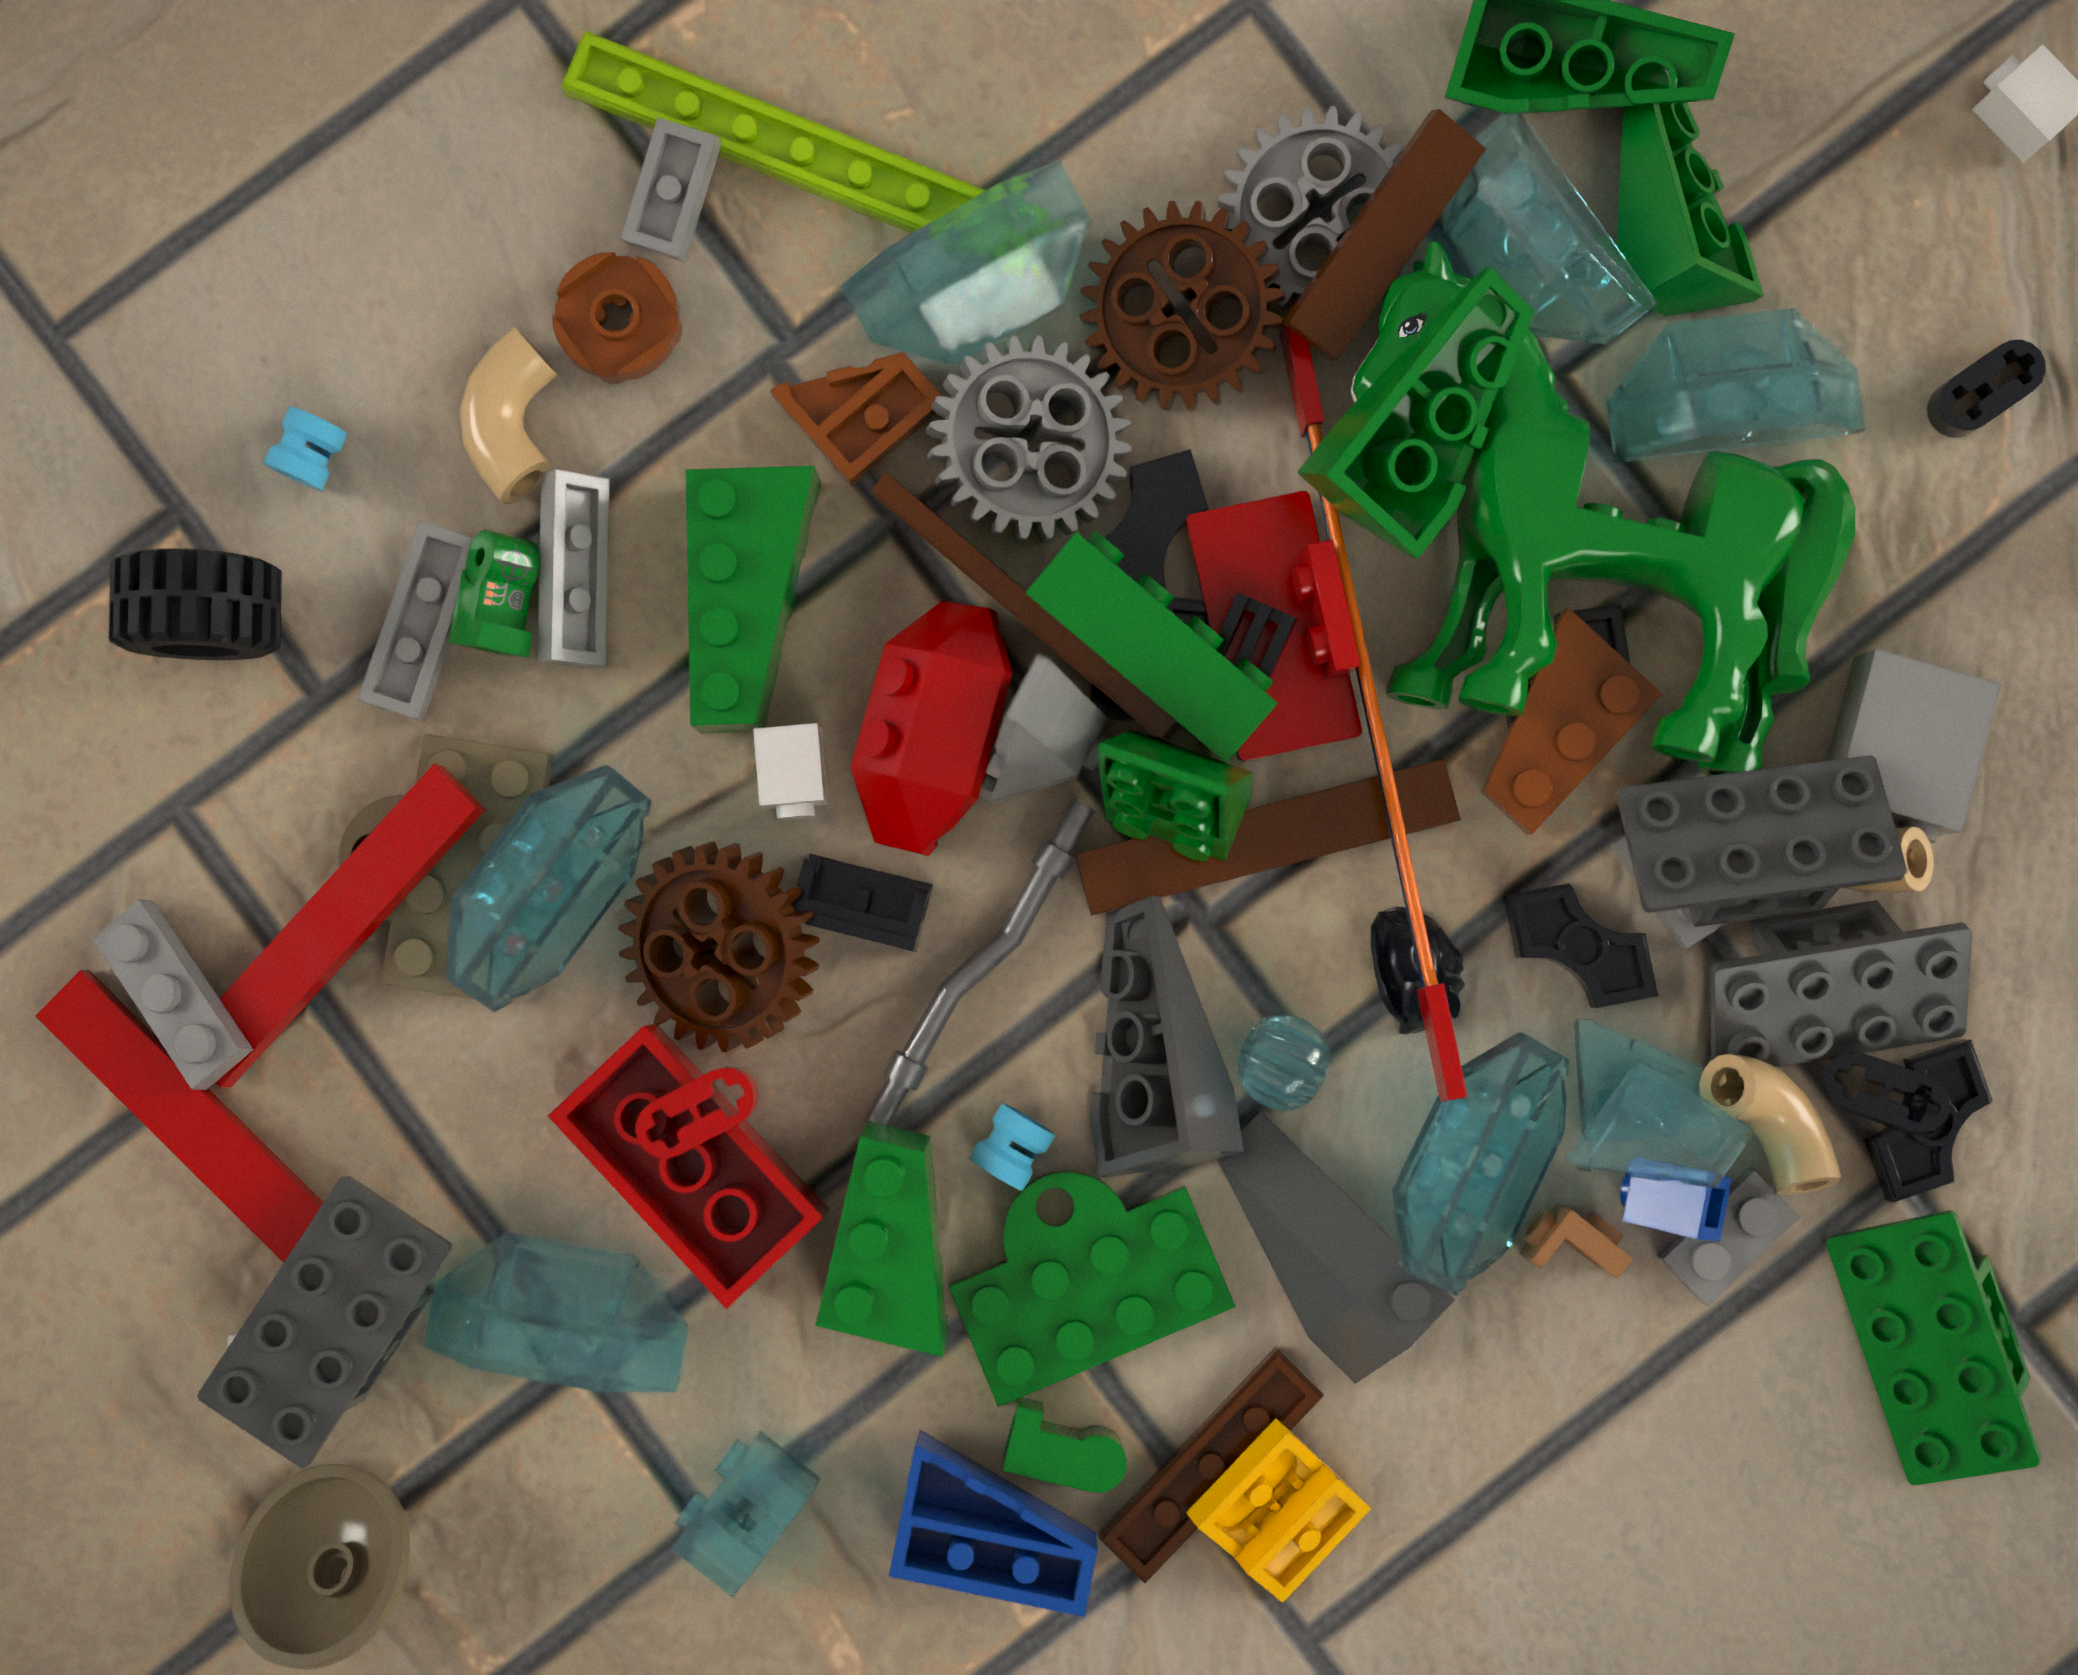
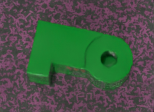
M487 529L480 531L474 537L467 555L465 570L462 569L448 643L500 655L529 658L533 633L525 631L531 589L537 580L540 569V554L535 543Z
M1025 1397L1017 1399L1003 1455V1471L1092 1493H1104L1112 1490L1122 1481L1126 1472L1127 1459L1121 1439L1113 1430L1097 1425H1091L1078 1430L1043 1421V1402Z

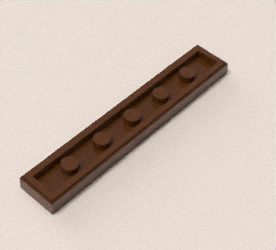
M885 472L871 489L874 491L873 495L1153 736L1162 741L1164 739L1168 741L1181 726L1180 723L1025 593L1026 590L903 484Z
M1445 759L1393 772L1406 835L1461 820ZM1378 776L1245 810L1226 861L1209 857L1207 861L1188 858L1178 853L1172 847L1173 843L1149 835L1146 840L1134 838L1076 853L1075 856L1092 916L1125 907L1150 896L1162 898L1391 839L1379 779Z

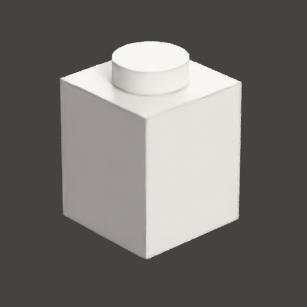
M2042 44L2023 62L2012 54L1983 81V84L1991 92L1972 109L2024 163L2078 115V80Z
M818 723L753 729L759 806L766 810H776L777 820H793L815 817L814 806L830 805L824 730Z

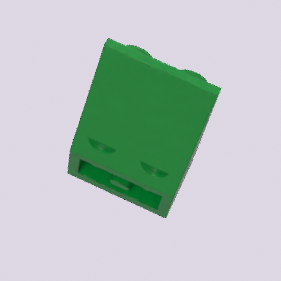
M1133 730L1100 742L1097 749L1106 820L1112 821V826L1117 831L1135 839L1146 840L1149 835L1171 842L1173 843L1172 847L1178 853L1194 860L1207 861L1209 857L1226 861L1252 795V771Z

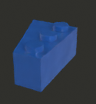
M919 1429L888 1577L1085 1617L1098 1552L1096 1532Z

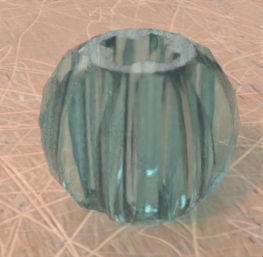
M1285 1014L1267 1016L1252 1028L1243 1044L1237 1063L1238 1081L1248 1096L1267 1108L1280 1111L1301 1109L1316 1096L1324 1082L1330 1063L1329 1044L1321 1031L1305 1019Z

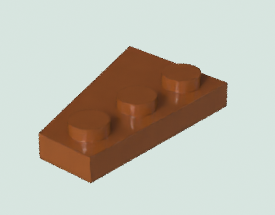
M1569 607L1562 610L1553 630L1557 641L1553 662L1532 676L1527 692L1524 714L1516 716L1515 721L1511 723L1481 790V793L1526 835L1533 834L1662 695L1653 684Z

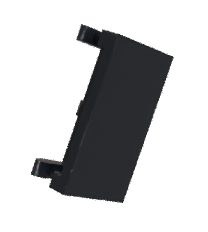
M811 853L808 859H804L797 887H800L802 892L792 903L795 912L803 910L813 912L814 916L804 924L917 952L933 884Z

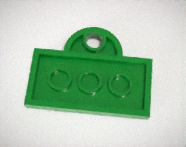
M1071 1170L1055 1171L1042 1175L1028 1183L1024 1190L1017 1194L1010 1205L1004 1224L1003 1243L1007 1260L949 1284L950 1292L998 1407L1236 1307L1185 1185L1125 1209L1118 1195L1106 1183L1090 1174ZM1050 1188L1065 1190L1070 1194L1074 1202L1071 1216L1059 1224H1051L1044 1221L1036 1210L1038 1197L1042 1192Z

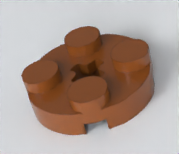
M615 252L598 253L587 257L566 273L556 292L559 298L555 305V316L553 315L555 336L572 362L584 372L597 376L609 384H619L625 380H634L651 373L669 357L674 346L680 341L682 336L680 305L666 276L659 268L646 259L636 256L637 259L630 256H617ZM615 303L620 309H624L629 305L633 308V313L628 317L629 325L620 331L615 327L609 330L602 328L601 325L608 319L607 313L604 310L608 305Z

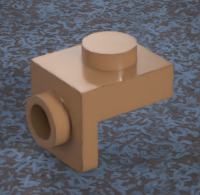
M1558 1203L1551 1212L1544 1208L1530 1221L1522 1234V1239L1527 1243L1519 1253L1530 1263L1543 1268L1562 1242L1565 1241L1601 1271L1617 1279L1634 1259L1617 1246L1624 1236L1600 1216L1592 1212L1584 1220L1572 1209Z

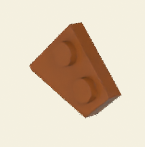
M904 352L874 359L870 365L865 367L847 366L826 372V377L791 386L789 382L776 385L770 390L772 397L851 486L932 418L936 412L931 409V405L937 396H942Z

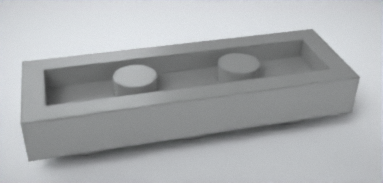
M559 469L541 473L537 662L585 668L606 666L609 479Z
M418 521L357 700L422 722L425 721L451 643H448L461 573L462 569L465 570L467 555L474 539L473 537L424 521Z
M138 899L93 938L98 949L192 1090H207L254 1050L154 901Z

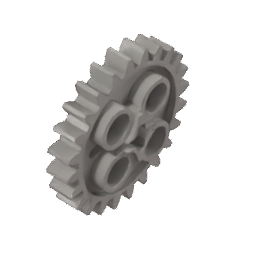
M1308 106L1304 107L1301 125L1293 127L1289 119L1282 113L1278 115V135L1274 138L1261 127L1255 130V141L1259 148L1257 152L1239 146L1237 149L1236 158L1245 170L1226 169L1224 172V182L1235 189L1236 193L1218 195L1217 207L1234 213V215L1229 216L1227 228L1229 232L1244 221L1250 225L1251 232L1245 243L1246 247L1258 241L1264 240L1269 250L1258 262V265L1277 264L1280 274L1268 282L1266 286L1267 288H1277L1284 291L1286 300L1277 304V310L1281 312L1288 305L1292 297L1300 298L1318 272L1306 270L1298 263L1296 252L1299 248L1306 244L1315 243L1324 247L1330 255L1350 226L1346 218V212L1355 205L1366 204L1402 152L1403 145L1401 143L1391 145L1384 150L1379 146L1385 128L1381 124L1367 135L1359 132L1362 113L1356 112L1347 126L1338 124L1336 106H1330L1324 123H1316L1314 115ZM1319 155H1328L1339 162L1342 173L1333 180L1322 181L1316 179L1310 173L1307 164ZM1362 176L1365 179V183L1361 187L1352 190L1333 204L1328 220L1329 223L1326 224L1320 217L1315 218L1299 231L1284 248L1276 249L1273 246V242L1278 237L1289 233L1294 228L1296 229L1305 221L1310 202L1321 208L1339 194L1354 177ZM1273 194L1281 195L1290 202L1292 212L1288 217L1280 221L1268 220L1260 214L1257 208L1262 198Z
M1014 335L1010 336L1005 343L1003 356L991 342H988L981 350L983 365L973 357L965 356L959 364L965 379L949 373L942 383L945 390L953 398L937 396L931 405L932 410L945 418V420L930 422L926 428L927 435L942 440V444L930 450L927 454V459L934 462H946L947 466L936 478L935 483L937 486L955 484L958 491L951 498L949 506L953 508L968 501L973 506L968 519V524L971 526L977 523L984 515L992 518L991 537L996 538L1006 528L1007 524L1013 526L1015 541L1018 544H1022L1028 538L1031 527H1035L1042 543H1047L1053 538L1055 523L1066 536L1072 535L1078 530L1075 513L1084 521L1092 522L1099 516L1098 509L1093 500L1107 505L1116 497L1112 488L1105 481L1120 482L1127 475V471L1123 467L1113 462V459L1123 458L1132 451L1131 445L1116 440V435L1131 425L1130 420L1113 418L1111 411L1123 400L1121 394L1103 396L1100 389L1109 378L1107 372L1098 374L1091 379L1085 374L1090 361L1088 354L1079 358L1074 365L1066 361L1068 343L1064 341L1052 355L1045 354L1043 337L1037 335L1031 342L1028 351L1023 352L1018 338ZM999 392L1010 398L1014 405V416L1011 418H1001L993 414L987 406V394ZM1059 399L1068 403L1075 413V424L1065 426L1055 421L1049 412L1050 400ZM1024 428L1031 430L1032 440L1042 442L1033 452L1027 450V440L1016 438ZM982 429L986 433L1001 437L991 438L990 440L978 439L975 437L974 431ZM1077 440L1083 444V450L1077 451L1073 447L1057 443ZM995 454L1002 457L1009 466V479L1007 481H996L988 477L982 468L981 460L983 455ZM1056 461L1068 469L1071 478L1069 488L1061 489L1048 482L1044 472L1045 462Z

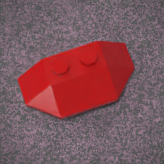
M941 601L884 644L850 766L874 843L929 856L938 846L937 840L953 829L978 800L1012 677L1005 643L997 627L1000 623L995 610L987 607Z

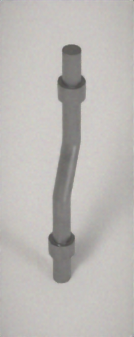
M1073 798L1050 841L1043 840L1031 862L1036 866L1001 929L939 984L903 1051L895 1050L883 1072L887 1079L864 1119L866 1123L872 1121L889 1126L908 1091L917 1090L928 1070L924 1063L959 1000L1020 946L1057 878L1065 879L1076 859L1071 853L1093 816L1094 809Z

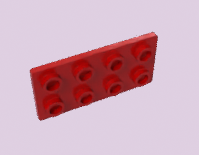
M1299 491L1188 515L1185 522L1207 623L1213 631L1219 634L1237 592L1297 618L1271 677L1274 683L1266 691L1278 704L1237 750V758L1245 762L1360 736L1362 734V727L1350 673L1360 667L1361 663L1333 539L1320 542L1309 493L1307 491ZM1247 610L1225 656L1232 664L1255 616L1254 613ZM1270 620L1267 621L1250 660L1258 669L1279 625Z

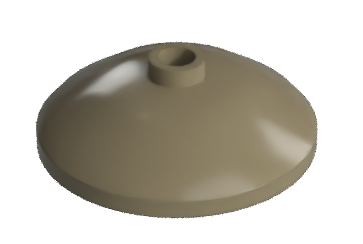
M325 1464L311 1467L288 1478L277 1486L257 1507L246 1524L234 1553L229 1592L236 1626L249 1647L259 1656L276 1665L292 1669H318L335 1664L351 1656L362 1648L382 1627L396 1605L402 1591L410 1554V1538L405 1513L389 1486L372 1473L345 1464ZM347 1565L346 1574L341 1581V1573Z

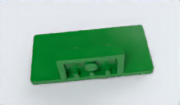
M1948 1210L1830 1236L1826 1241V1246L1907 1481L1911 1485L1916 1486L2037 1467L2042 1457L2021 1399L2031 1377L1988 1255L1972 1258L1956 1212Z

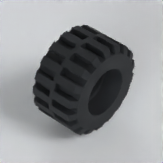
M148 549L134 551L114 558L110 563L109 641L122 649L137 654L191 660H244L260 658L276 652L281 647L282 571L278 567L255 557L213 550Z

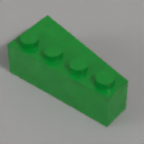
M815 466L686 469L690 726L701 734L753 732L755 728H765L782 656V644L788 619L791 618L794 605V592L802 558L804 559L810 535L808 531L814 505L817 504L822 483Z
M1096 530L1093 531L1087 540L1075 531L1025 593L1227 763L1278 704L1277 701L1266 693L1274 682L1245 657L1235 667L1216 649L1222 644L1224 639L1196 615L1185 624L1169 611L1167 606L1174 597L1149 575L1144 573L1135 582L1122 571L1117 564L1125 555Z

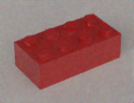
M644 1025L560 1103L548 1117L714 1297L728 1309L823 1219L830 1209L747 1120L679 1156L669 1159L656 1158L645 1152L638 1143L635 1132L636 1120L642 1109L652 1101L704 1074L659 1025ZM719 1090L714 1097L700 1104L705 1115L724 1107L730 1111L731 1115L739 1112ZM663 1109L656 1113L659 1118V1124L651 1129L656 1140L668 1138L672 1145L675 1146L679 1143L676 1132L695 1120L690 1110L674 1117H668Z

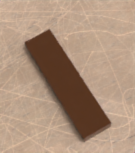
M1439 108L1431 110L1282 323L1330 361H1338L1481 158L1486 148Z
M1274 1347L1098 1532V1538L1137 1577L1146 1583L1198 1529L1186 1513L1275 1418L1291 1431L1318 1403L1324 1394L1282 1352Z

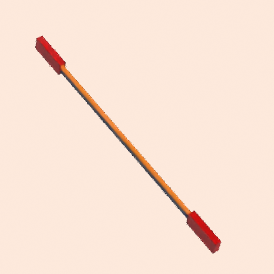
M1284 324L1279 333L1300 436L1307 438L1311 455L1323 440L1321 429L1325 418L1309 343ZM1318 492L1328 540L1333 539L1361 666L1356 669V675L1422 988L1417 990L1439 1099L1440 1102L1465 1098L1468 1095L1444 983L1438 984L1339 514L1338 510Z

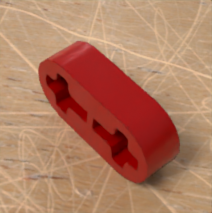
M728 1066L712 1070L652 1101L642 1109L636 1120L635 1132L638 1143L650 1155L665 1159L679 1156L743 1123L753 1114L758 1104L759 1095L756 1082L744 1070ZM720 1078L723 1079L727 1086L739 1084L743 1088L744 1095L736 1101L739 1112L735 1115H731L726 1107L719 1108L705 1115L700 1105L718 1093L715 1082ZM663 1109L668 1117H674L690 1110L695 1120L676 1132L679 1143L675 1146L672 1145L668 1138L656 1140L653 1137L651 1129L659 1124V1118L656 1113Z

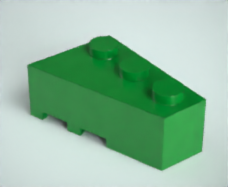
M868 1121L859 1138L815 1326L940 1357L944 1356L949 1337V1328L945 1310L944 1274L939 1245L938 1209L931 1136Z

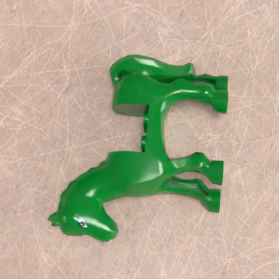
M1429 242L1425 263L1421 260L1415 261L1413 272L1396 278L1386 291L1378 323L1379 337L1353 377L1350 394L1354 403L1473 280L1465 275L1453 273L1446 251L1439 242ZM1528 327L1507 384L1498 389L1486 420L1485 427L1489 428L1483 446L1481 449H1475L1462 485L1467 487L1457 510L1459 559L1454 586L1443 621L1436 637L1425 652L1410 661L1394 667L1385 694L1389 698L1405 704L1438 710L1448 709L1453 694V678L1464 670L1482 662L1487 650L1486 631L1488 619L1496 599L1504 591L1507 623L1503 640L1488 663L1465 677L1458 700L1465 706L1484 712L1507 716L1523 715L1527 701L1528 679L1553 662L1557 647L1549 613L1548 585L1550 579L1601 582L1645 589L1682 604L1698 616L1702 621L1703 653L1697 677L1679 708L1658 719L1651 742V749L1664 755L1698 761L1697 772L1707 776L1762 769V749L1766 737L1775 722L1772 712V695L1793 693L1801 690L1809 683V669L1806 661L1807 638L1820 608L1839 579L1855 537L1856 507L1847 483L1833 465L1821 459L1799 460L1772 467L1735 453L1714 451L1706 456L1693 479L1680 522L1663 518H1651L1647 520V523H1641L1622 518V510L1601 503H1586L1583 508H1578L1576 504L1589 448V421L1568 413L1567 401L1557 393L1555 388V373L1549 366L1537 338Z

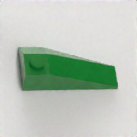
M1474 0L1444 98L1504 115L1712 101L1715 98L1735 33L1609 0Z
M1687 102L1623 107L1617 249L1623 268L1620 272V283L1625 294L1633 303L1664 316L1750 303L1764 296L1744 230L1740 222L1727 225L1714 195L1725 188L1717 169H1710L1706 160L1694 149L1691 143L1699 137L1700 131Z
M1484 267L1335 423L1297 473L1343 515L1410 557L1419 559L1459 508L1467 487L1462 485L1475 449H1481L1489 430V428L1485 427L1486 420L1498 389L1507 384L1535 311L1491 267Z

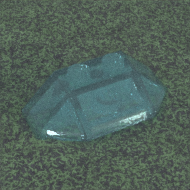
M1502 114L1475 138L1486 150L1450 200L1440 234L1470 278L1474 279L1484 267H1491L1535 311L1529 329L1537 337L1607 345L1658 304L1522 114Z
M1059 160L998 183L887 247L846 281L841 288L872 343L955 366L961 363L965 356H973L980 352L986 343L991 342L994 344L1065 303L1091 218Z
M1795 308L1669 323L1606 401L1614 463L1856 434L1866 430L1857 368Z
M608 765L530 794L451 898L446 980L493 1012H496L507 1006L510 999L528 994L558 977L635 874L643 840L644 817L649 814L651 800Z
M1521 1032L1516 1033L1462 1065L1468 1097L1440 1102L1438 1094L1392 1189L1404 1270L1456 1296L1467 1287L1468 1280L1483 1273L1510 1249L1564 1136L1567 1101L1564 1078L1568 1076L1569 1059Z
M506 1232L436 1282L424 1346L469 1368L598 1392H676L678 1390L689 1325L679 1312L675 1311L662 1290L635 1255Z

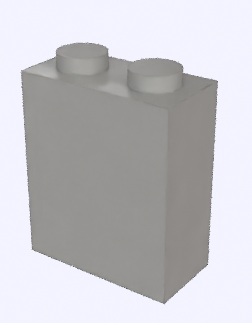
M1874 649L1856 656L1853 659L1826 761L1867 755L1874 756L1877 760L1894 824L1898 825L1897 828L1919 827L1925 832L1930 843H1935L1937 836L1960 833L1963 831L2001 683L1880 649Z

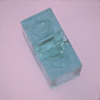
M762 1431L756 1435L749 1446L740 1439L734 1443L714 1470L723 1480L709 1498L698 1490L674 1522L683 1532L671 1549L732 1598L815 1492L821 1479ZM745 1496L754 1505L750 1513L745 1514L738 1521L730 1512L734 1504L741 1502Z

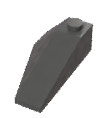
M1150 896L1107 913L1100 986L1102 993L1108 998L1106 1033H1096L1095 1054L1104 1055L1100 1093L1091 1092L1090 1121L1098 1177H1113L1198 1165L1244 1152L1234 1087L1161 897Z

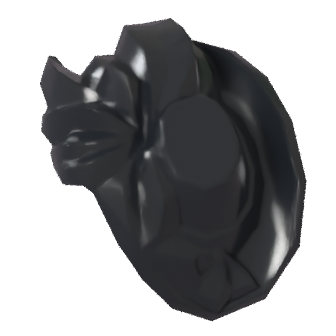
M1397 906L1378 912L1371 925V952L1381 998L1388 1012L1400 1023L1399 1034H1413L1425 1030L1417 990L1422 987L1406 908ZM1423 914L1438 984L1444 983L1451 1017L1457 1018L1461 1007L1459 992L1465 986L1460 976L1464 970L1462 965L1463 956L1454 947L1441 926L1431 917Z

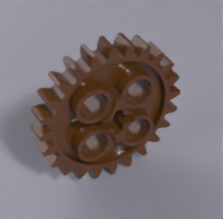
M1169 201L1166 220L1158 221L1149 207L1144 208L1143 219L1145 227L1137 231L1130 223L1123 220L1120 225L1126 241L1120 246L1113 241L1103 239L1101 243L1106 252L1111 256L1107 264L1100 262H1089L1088 267L1100 278V282L1096 286L1081 287L1080 293L1089 300L1096 302V308L1081 313L1080 320L1084 324L1098 326L1099 331L1085 340L1086 346L1090 349L1106 348L1108 350L1096 365L1102 372L1113 370L1118 366L1121 368L1114 382L1118 389L1122 391L1135 381H1138L1136 400L1142 404H1145L1156 390L1159 391L1160 407L1166 411L1171 409L1176 395H1182L1183 401L1190 412L1196 411L1198 393L1206 392L1207 396L1216 406L1220 405V386L1227 382L1239 393L1244 391L1243 383L1238 374L1244 368L1252 373L1262 374L1263 370L1260 364L1253 357L1257 350L1276 352V345L1264 334L1266 329L1284 327V323H1282L1284 321L1283 317L1270 312L1269 306L1286 300L1285 293L1281 289L1267 288L1266 286L1268 282L1280 274L1277 264L1258 265V262L1269 250L1266 242L1262 240L1246 247L1245 243L1249 238L1251 227L1244 221L1229 232L1227 230L1229 224L1227 209L1221 208L1211 222L1206 221L1205 209L1201 201L1194 203L1189 218H1182V214L1175 201ZM1190 247L1203 249L1206 252V263L1199 274L1193 277H1181L1175 273L1174 263L1181 251ZM1151 261H1158L1185 299L1190 300L1197 296L1190 306L1217 345V350L1213 354H1209L1204 350L1192 330L1178 314L1168 318L1175 308L1150 273L1148 265ZM1146 285L1151 287L1154 291V302L1147 313L1140 316L1126 314L1124 310L1126 294L1136 286ZM1225 298H1233L1240 301L1243 305V314L1235 326L1229 329H1218L1212 326L1210 313L1218 301ZM1173 336L1188 338L1191 352L1184 364L1176 368L1162 366L1159 359V351L1162 344Z
M715 841L699 845L695 850L692 846L672 852V858L667 857L652 864L654 874L638 878L635 882L643 895L627 899L624 903V906L637 918L619 925V931L634 938V945L619 951V956L625 959L636 960L637 969L630 972L625 977V980L628 983L643 982L646 988L637 1000L638 1005H647L655 1001L659 1009L653 1023L658 1026L671 1019L676 1021L674 1029L675 1040L680 1041L695 1032L697 1049L703 1050L718 1042L722 1053L728 1052L740 1044L745 1049L751 1048L763 1041L764 1037L768 1039L784 1030L783 1022L790 1021L802 1012L796 1001L811 995L814 990L801 977L819 970L820 966L813 959L804 956V950L820 943V940L817 936L802 933L800 925L809 921L814 915L812 911L807 910L795 912L792 903L802 892L800 887L791 888L783 892L778 885L783 877L784 869L780 866L766 873L761 872L763 853L756 852L744 857L742 860L740 844L737 843L725 846L720 851ZM708 891L717 900L718 914L709 906L707 899ZM753 934L759 936L763 941L766 949L765 957L756 950ZM673 938L681 945L683 959L675 952ZM719 981L728 989L730 1002L726 1001L720 994Z

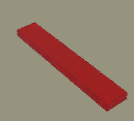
M433 764L219 998L254 1049L215 1082L220 1088L232 1087L486 810L444 766Z
M80 970L35 1017L284 1263L324 1202L209 1088L207 1090H192L159 1039L90 970Z

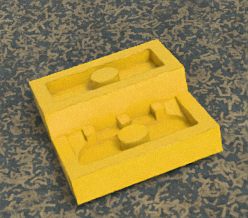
M1275 1418L1186 1513L1198 1529L1233 1556L1251 1578L1283 1603L1371 1510V1507L1308 1446Z

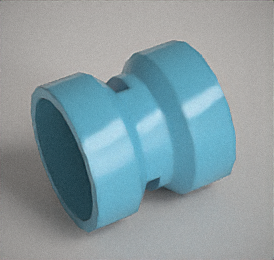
M289 406L281 422L284 434L278 444L270 446L262 464L296 482L322 492L330 476L327 464L332 454L342 450L348 433L311 413Z
M1002 1102L992 1118L993 1131L988 1139L978 1141L969 1159L1001 1181L1023 1191L1033 1175L1032 1162L1037 1154L1045 1153L1048 1150L1056 1134L1019 1110ZM1014 1141L1017 1143V1146H1014L1011 1142Z

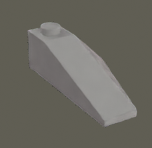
M1039 654L1005 715L995 744L997 750L986 771L992 777L987 776L981 786L979 798L991 806L1074 781L1079 776L1083 766L1094 772L1098 766L1097 749L1099 744L1111 738L1101 733L1106 725L1107 717L1050 660Z

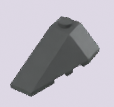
M1259 1110L1240 1129L1244 1152L1219 1158L1217 1161L1308 1338L1356 1384L1410 1348L1455 1299Z

